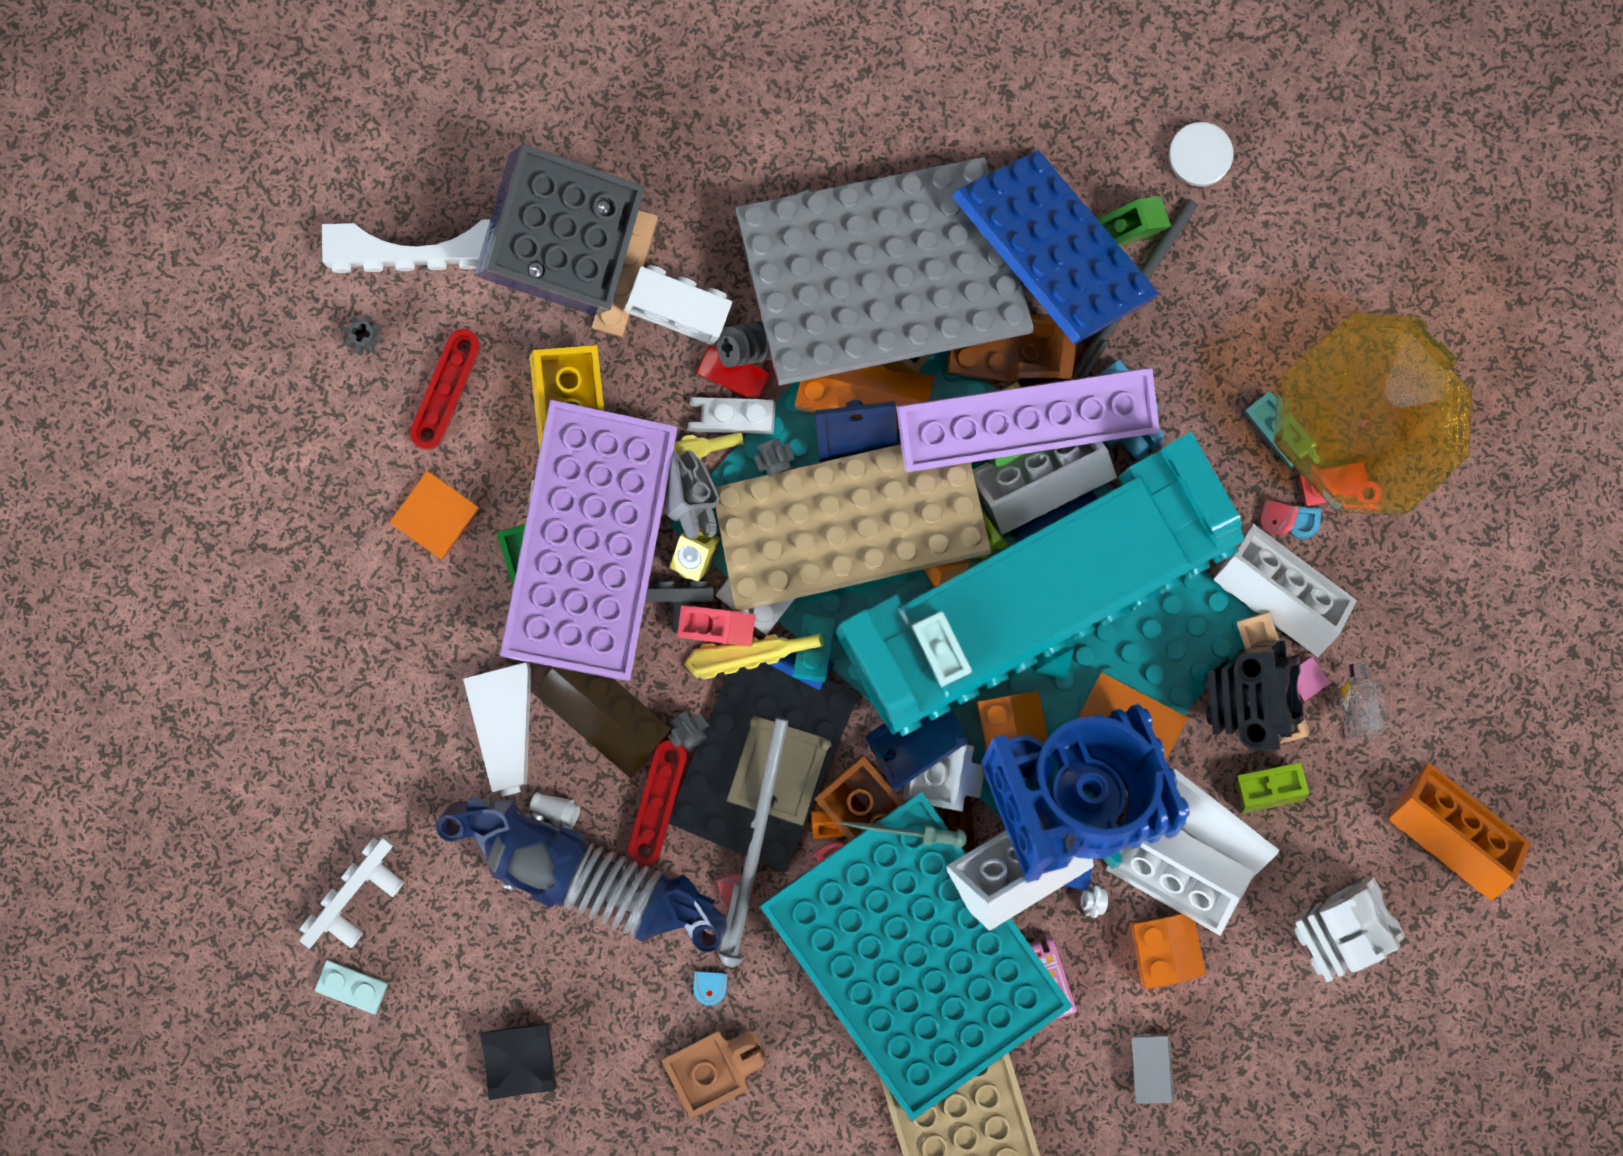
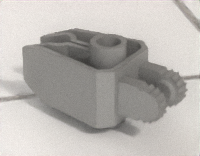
M687 450L681 457H679L677 451H673L664 497L667 516L674 521H681L684 534L689 539L698 538L700 528L705 537H713L716 534L717 526L712 509L717 506L720 500L717 490L704 463L691 450Z

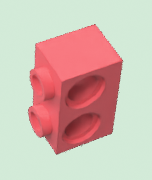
M681 605L677 638L752 647L756 614Z

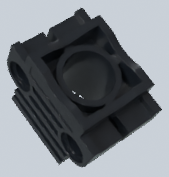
M1286 640L1256 642L1242 655L1234 658L1232 661L1229 662V658H1222L1208 669V673L1204 677V688L1206 693H1210L1211 707H1207L1206 715L1208 725H1212L1213 735L1220 734L1224 729L1226 734H1233L1238 729L1241 742L1244 746L1253 750H1280L1282 739L1284 737H1292V732L1295 730L1294 726L1304 720L1303 703L1298 693V679L1301 673L1300 656H1287ZM1254 659L1259 662L1260 666L1256 664Z

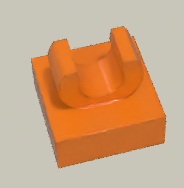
M816 802L815 812H811L813 839L846 837Z

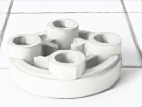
M1195 122L1183 127L1175 135L1169 148V163L1177 180L1196 187L1209 186L1220 181L1230 169L1233 161V146L1230 138L1221 128L1207 122Z

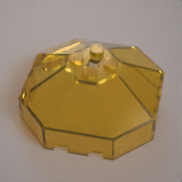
M1353 312L1277 379L1274 444L1335 512L1402 516L1414 509L1420 501L1449 478L1451 472L1469 457L1472 391L1451 369L1456 365V357L1442 342L1438 343L1426 330L1428 326L1420 317ZM1363 414L1368 415V420L1374 421V426L1369 427L1367 432H1363L1362 426L1356 424L1357 420L1362 419Z

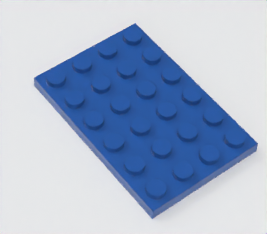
M1039 150L958 188L952 196L1074 345L1153 301L1159 294L1149 279L1144 276L1128 254L1123 251L1110 233L1096 219L1089 208L1080 200L1069 184L1064 181Z

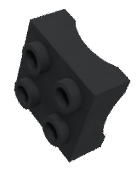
M548 1023L486 1031L480 1034L489 1100L550 1092L557 1088Z

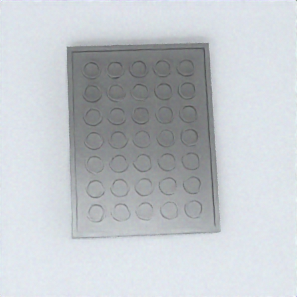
M985 157L735 207L779 386L1033 332V323L1019 277L952 198L958 188L989 174Z

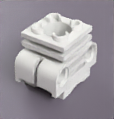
M1374 877L1366 881L1363 879L1327 898L1324 905L1321 901L1315 904L1312 910L1308 907L1296 921L1297 927L1295 928V933L1303 946L1307 945L1313 955L1311 963L1318 975L1323 974L1327 982L1333 980L1336 973L1339 977L1344 975L1348 967L1351 972H1356L1385 959L1388 954L1399 950V942L1405 937L1398 921L1386 909L1382 898V891Z

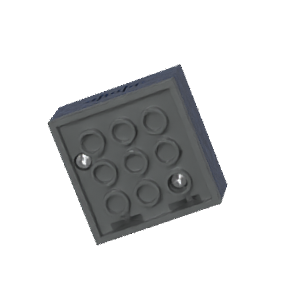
M522 144L508 156L474 276L593 316L611 310L645 186Z

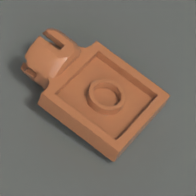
M720 1029L661 1060L690 1119L749 1090L750 1087L746 1077L750 1073L762 1068L767 1062L763 1048L748 1055L745 1053L757 1046L756 1043L759 1042L752 1031H746L732 1039H727Z

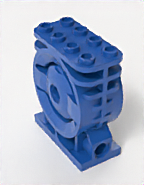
M1134 704L1129 707L1127 712L1120 708L1113 710L1109 717L1098 714L1077 718L1057 728L1043 742L1027 734L1012 739H1007L1006 735L992 739L981 761V766L1026 883L1039 880L1042 874L1068 867L1073 857L1083 859L1105 858L1117 854L1128 846H1131L1133 849L1140 847L1144 841L1152 844L1158 842L1162 836L1168 839L1173 838L1181 831L1186 823V817H1189L1190 814L1189 806L1185 798H1181L1175 772L1167 765L1164 758L1163 743L1154 734L1152 718L1148 709H1144L1140 704ZM1053 755L1060 771L1057 773L1055 779L1053 780L1051 791L1049 793L1047 788V781L1050 774L1055 769V766L1050 759V757ZM1083 790L1091 791L1095 798L1087 797ZM1127 790L1129 801L1128 811L1124 821L1118 828L1116 820L1119 818L1125 807Z

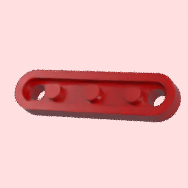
M458 329L449 336L410 429V437L412 442L420 449L433 450L442 443L480 352V341L468 329ZM464 341L469 342V350L461 352L459 350L460 343ZM426 429L433 431V437L429 440H424L422 437Z
M670 740L661 742L655 749L628 846L629 858L632 862L636 861L638 866L641 867L654 864L660 857L687 760V752L684 746L681 745L675 748ZM669 750H674L677 754V759L672 763L667 762L665 759V753ZM642 844L650 846L651 853L648 856H642L639 853V847Z

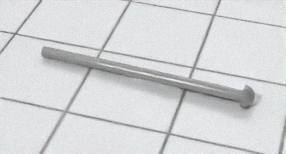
M776 717L755 818L751 823V828H755L747 851L741 884L738 882L734 884L726 921L727 930L719 952L721 962L728 967H736L744 959V955L739 953L789 721L781 717Z

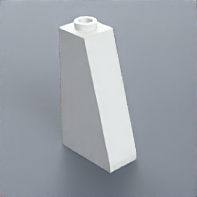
M527 662L463 679L492 792L501 791L502 797L521 792L520 786L527 784L531 667Z

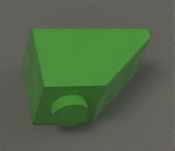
M1161 197L1139 198L1097 219L1119 246L1148 238L1171 227Z

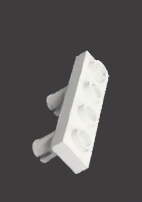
M384 834L379 841L374 837L361 852L366 857L358 866L354 863L350 865L341 877L345 882L340 889L335 891L332 888L320 903L324 906L323 910L317 917L311 914L299 930L303 934L299 941L310 949L321 934L327 931L350 948L356 944L363 932L341 916L342 908L364 881L368 882L371 880L391 897L404 884V881L382 865L384 862L382 859L393 847L394 842Z

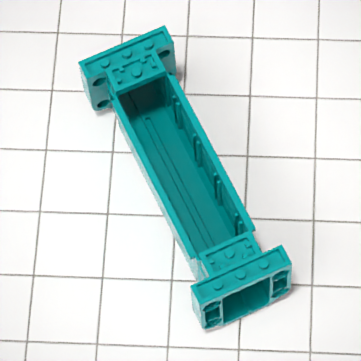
M1192 432L1129 467L1118 477L1122 485L1121 487L919 596L903 606L896 594L871 609H866L839 624L834 635L877 713L892 735L898 731L902 737L921 727L922 725L919 720L927 715L931 721L951 710L948 705L949 703L957 700L959 705L980 694L977 689L978 687L986 684L987 688L990 689L1008 679L1007 671L1014 668L1016 673H1019L1038 662L1035 657L1036 655L1043 653L1046 658L1067 646L1064 642L1065 639L1071 637L1073 642L1092 633L1095 631L1094 623L1099 621L1103 627L1124 615L1122 608L1128 605L1130 611L1153 599L1150 593L1154 590L1157 591L1158 595H1161L1181 584L1182 582L1179 577L1183 574L1188 580L1210 568L1207 561L1213 559L1214 563L1217 564L1239 552L1236 545L1245 541L1241 530V519ZM943 611L972 670L971 673L943 687L940 686L911 626Z

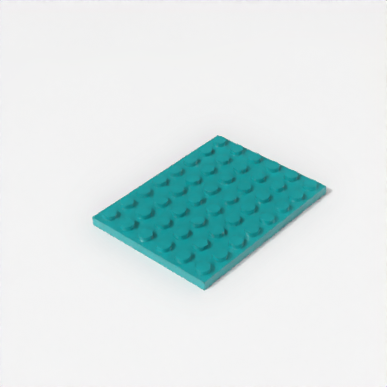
M919 791L874 823L924 831L925 824L934 826L935 829L949 831L922 791ZM864 830L759 906L910 1120L913 1121L1073 1006L1011 918L989 931L969 912L947 871V865L966 855L962 848L956 849L955 845L933 842L931 845H924L923 837Z

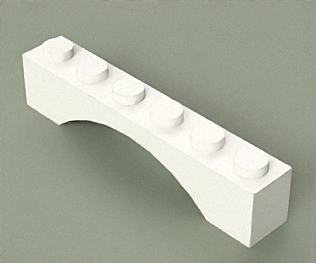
M490 219L481 220L470 230L454 239L436 245L420 247L401 246L382 241L366 233L354 223L322 224V262L328 268H332V272L335 273L351 272V267H364V271L380 272L383 271V266H396L398 271L415 270V265H427L429 270H445L449 264H459L461 269H476Z

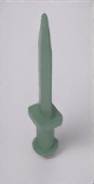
M838 822L839 824L864 830L923 837L924 845H931L933 842L952 844L957 849L963 847L967 839L966 834L961 829H957V832L935 829L934 826L925 824L924 831L870 823Z

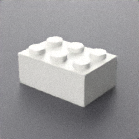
M648 265L647 268L641 266L623 312L713 345L720 337L733 302L726 299L727 294L713 288H709L708 292L696 288L697 283L685 277L679 276L678 280L665 276V270L653 265Z

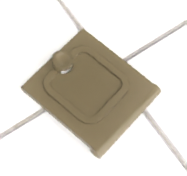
M753 716L750 721L751 728L727 802L756 811L775 722ZM787 726L768 815L803 826L826 752L831 747V740Z

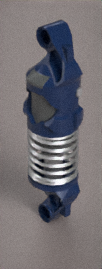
M471 796L469 801L453 802L436 822L437 834L445 841L455 842L459 839L475 837L487 859L492 877L502 881L501 885L504 888L513 890L516 887L530 893L533 901L550 908L555 905L564 906L568 910L572 909L573 906L579 907V915L583 914L587 907L592 909L589 914L591 920L596 917L599 908H602L605 902H607L600 920L602 925L607 923L614 906H618L619 908L612 923L613 930L618 928L627 910L630 913L623 932L624 934L630 932L632 938L635 937L638 941L645 942L661 933L685 928L692 938L694 946L698 950L708 953L717 950L727 930L726 919L714 907L716 900L700 894L695 885L685 875L670 876L665 873L662 875L661 871L659 872L658 870L649 878L650 871L648 866L643 867L637 875L639 866L636 861L632 862L626 869L627 860L623 856L615 864L616 855L614 851L608 853L604 858V848L601 846L595 850L594 843L584 839L583 832L567 825L561 828L543 821L544 816L532 812L531 815L526 814L518 808L514 801L498 800L486 802ZM450 818L456 820L459 825L454 824ZM704 929L713 931L715 935L708 934Z

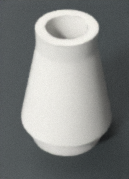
M539 792L534 794L529 806L531 811L544 816V819L559 828L564 825L573 828L580 813V806L575 805L574 800L544 795Z

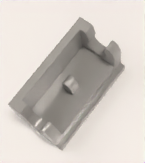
M1170 1033L1137 1034V1036H1132L1136 1104L1172 1103L1174 1100Z

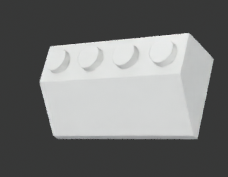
M1102 442L1026 453L1003 466H994L987 462L973 469L978 495L1001 535L1117 478L1108 449Z
M1253 524L1244 536L1245 541L1236 546L1239 552L1228 557L1214 581L1220 584L1225 591L1232 593L1247 604L1252 611L1259 614L1270 611L1275 628L1286 633L1298 642L1303 649L1319 657L1341 633L1357 600Z
M1175 768L1173 769L1177 778L1179 794L1181 798L1183 797L1187 801L1190 811L1189 817H1186V823L1181 830L1254 871V877L1280 850Z
M1183 830L1173 838L1168 839L1162 836L1158 842L1152 844L1144 841L1140 847L1134 849L1128 846L1120 851L1123 861L1121 865L1114 869H1111L1109 865L1106 868L1107 871L1218 935H1221L1255 873L1241 863L1216 851L1213 847L1188 835Z
M1004 831L947 865V871L969 912L990 931L1093 868V859L1073 857L1068 867L1042 874L1039 880L1026 883L1008 833Z

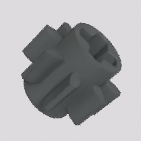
M366 315L364 321H358L357 318L352 317L353 324L351 327L343 328L350 336V339L345 341V345L347 347L357 345L355 350L359 356L362 355L363 350H369L375 354L374 346L377 342L384 343V340L377 334L383 327L379 323L371 326L372 318L369 315ZM367 330L370 336L369 338L364 337L361 342L357 335Z
M780 438L757 447L760 454L754 456V460L759 473L767 471L768 476L771 477L774 474L791 469L789 461L795 458L789 443L782 446Z
M686 711L669 723L672 730L667 736L675 748L683 745L687 751H690L707 739L704 730L709 725L701 713L692 715L690 711Z

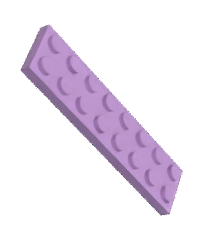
M1149 367L896 406L904 469L906 472L1160 433L1153 368Z

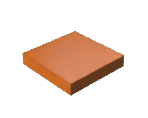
M426 471L389 523L443 560L480 508L429 471Z

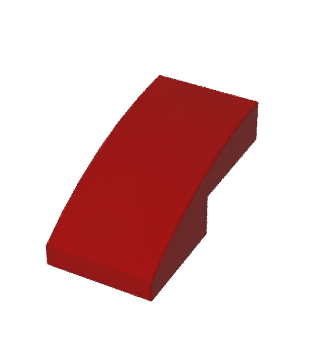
M711 345L707 346L695 372L696 375L717 386L727 388L746 399H759L770 375L769 372L753 364L746 363L743 366L725 367L719 359L717 348Z

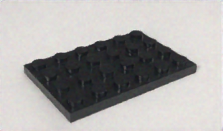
M765 662L760 663L757 668L747 669L741 667L737 672L728 674L708 720L709 727L704 730L707 739L700 743L696 749L675 799L669 824L747 856L755 828H751V823L755 818L756 811L727 802L751 728L750 721L753 716L775 722L776 717L788 719L789 727L831 740V747L826 752L803 826L768 815L759 862L786 872L814 805V798L819 793L859 692L826 679L819 691Z

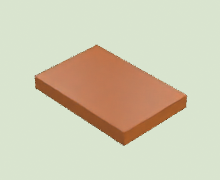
M1101 672L1077 718L1098 714L1109 717L1113 710L1120 708L1127 712L1131 705L1140 704L1150 712L1152 729L1156 738H1159L1163 743L1164 758L1167 760L1188 717Z

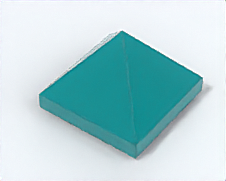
M1066 646L1046 658L1043 653H1040L1035 672L1066 680L1074 648Z

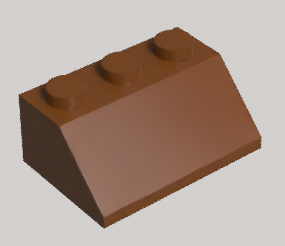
M863 753L843 769L814 798L849 840L859 835L864 829L839 824L838 822L874 824L904 803Z

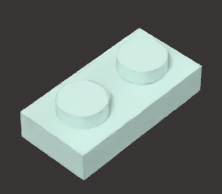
M943 611L911 626L941 687L972 672Z
M327 960L315 992L369 1013L377 1014L389 983Z

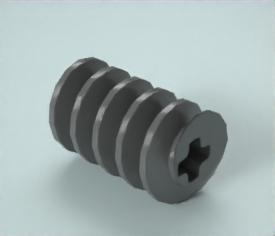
M763 321L726 327L722 330L717 340L718 356L725 367L732 368L736 365L743 366L746 363L753 364L772 360Z

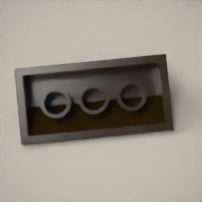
M552 667L534 693L630 779L654 753L657 746L668 737L667 735L672 730L671 727L614 678Z

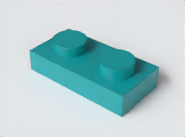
M803 613L799 638L821 634L824 645L823 647L797 651L793 672L794 678L825 683L835 618Z

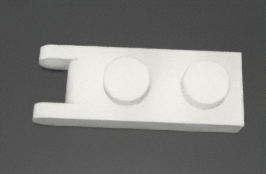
M690 398V406L702 408L700 422H688V431L773 434L776 405L774 400Z

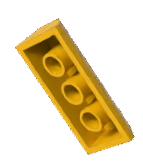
M597 345L532 351L529 358L539 452L550 400L604 411Z

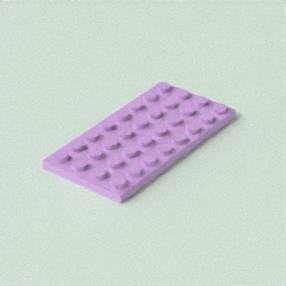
M550 400L502 641L501 657L630 681L678 427Z

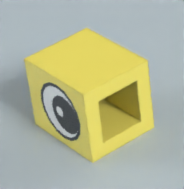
M701 528L699 529L698 538L689 539L684 533L680 535L669 567L678 572L681 577L697 582L710 570L721 539L716 535L705 537L703 532H701Z

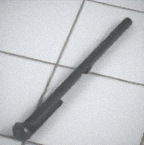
M1187 199L1171 223V227L1164 233L1140 269L1148 279L1197 209L1198 204L1193 200ZM1122 318L1098 331L1073 368L1072 379L1087 377L1108 346V339Z

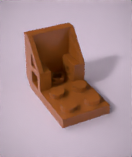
M1031 314L1034 328L1030 334L948 350L945 374L1008 384L1018 382L1021 386L1072 380L1076 344H1073L1049 314Z

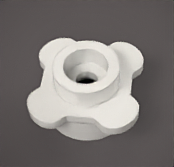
M1089 884L1088 891H1083L1081 896V907L1084 910V915L1090 916L1091 914L1092 918L1103 915L1108 905L1107 891L1100 889V886L1095 885L1093 887V884Z

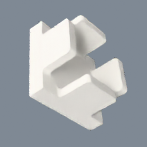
M965 745L905 784L902 800L907 801L916 793L922 791L932 806L963 811L965 796L979 798L983 784L984 771L982 766L971 761L974 746Z

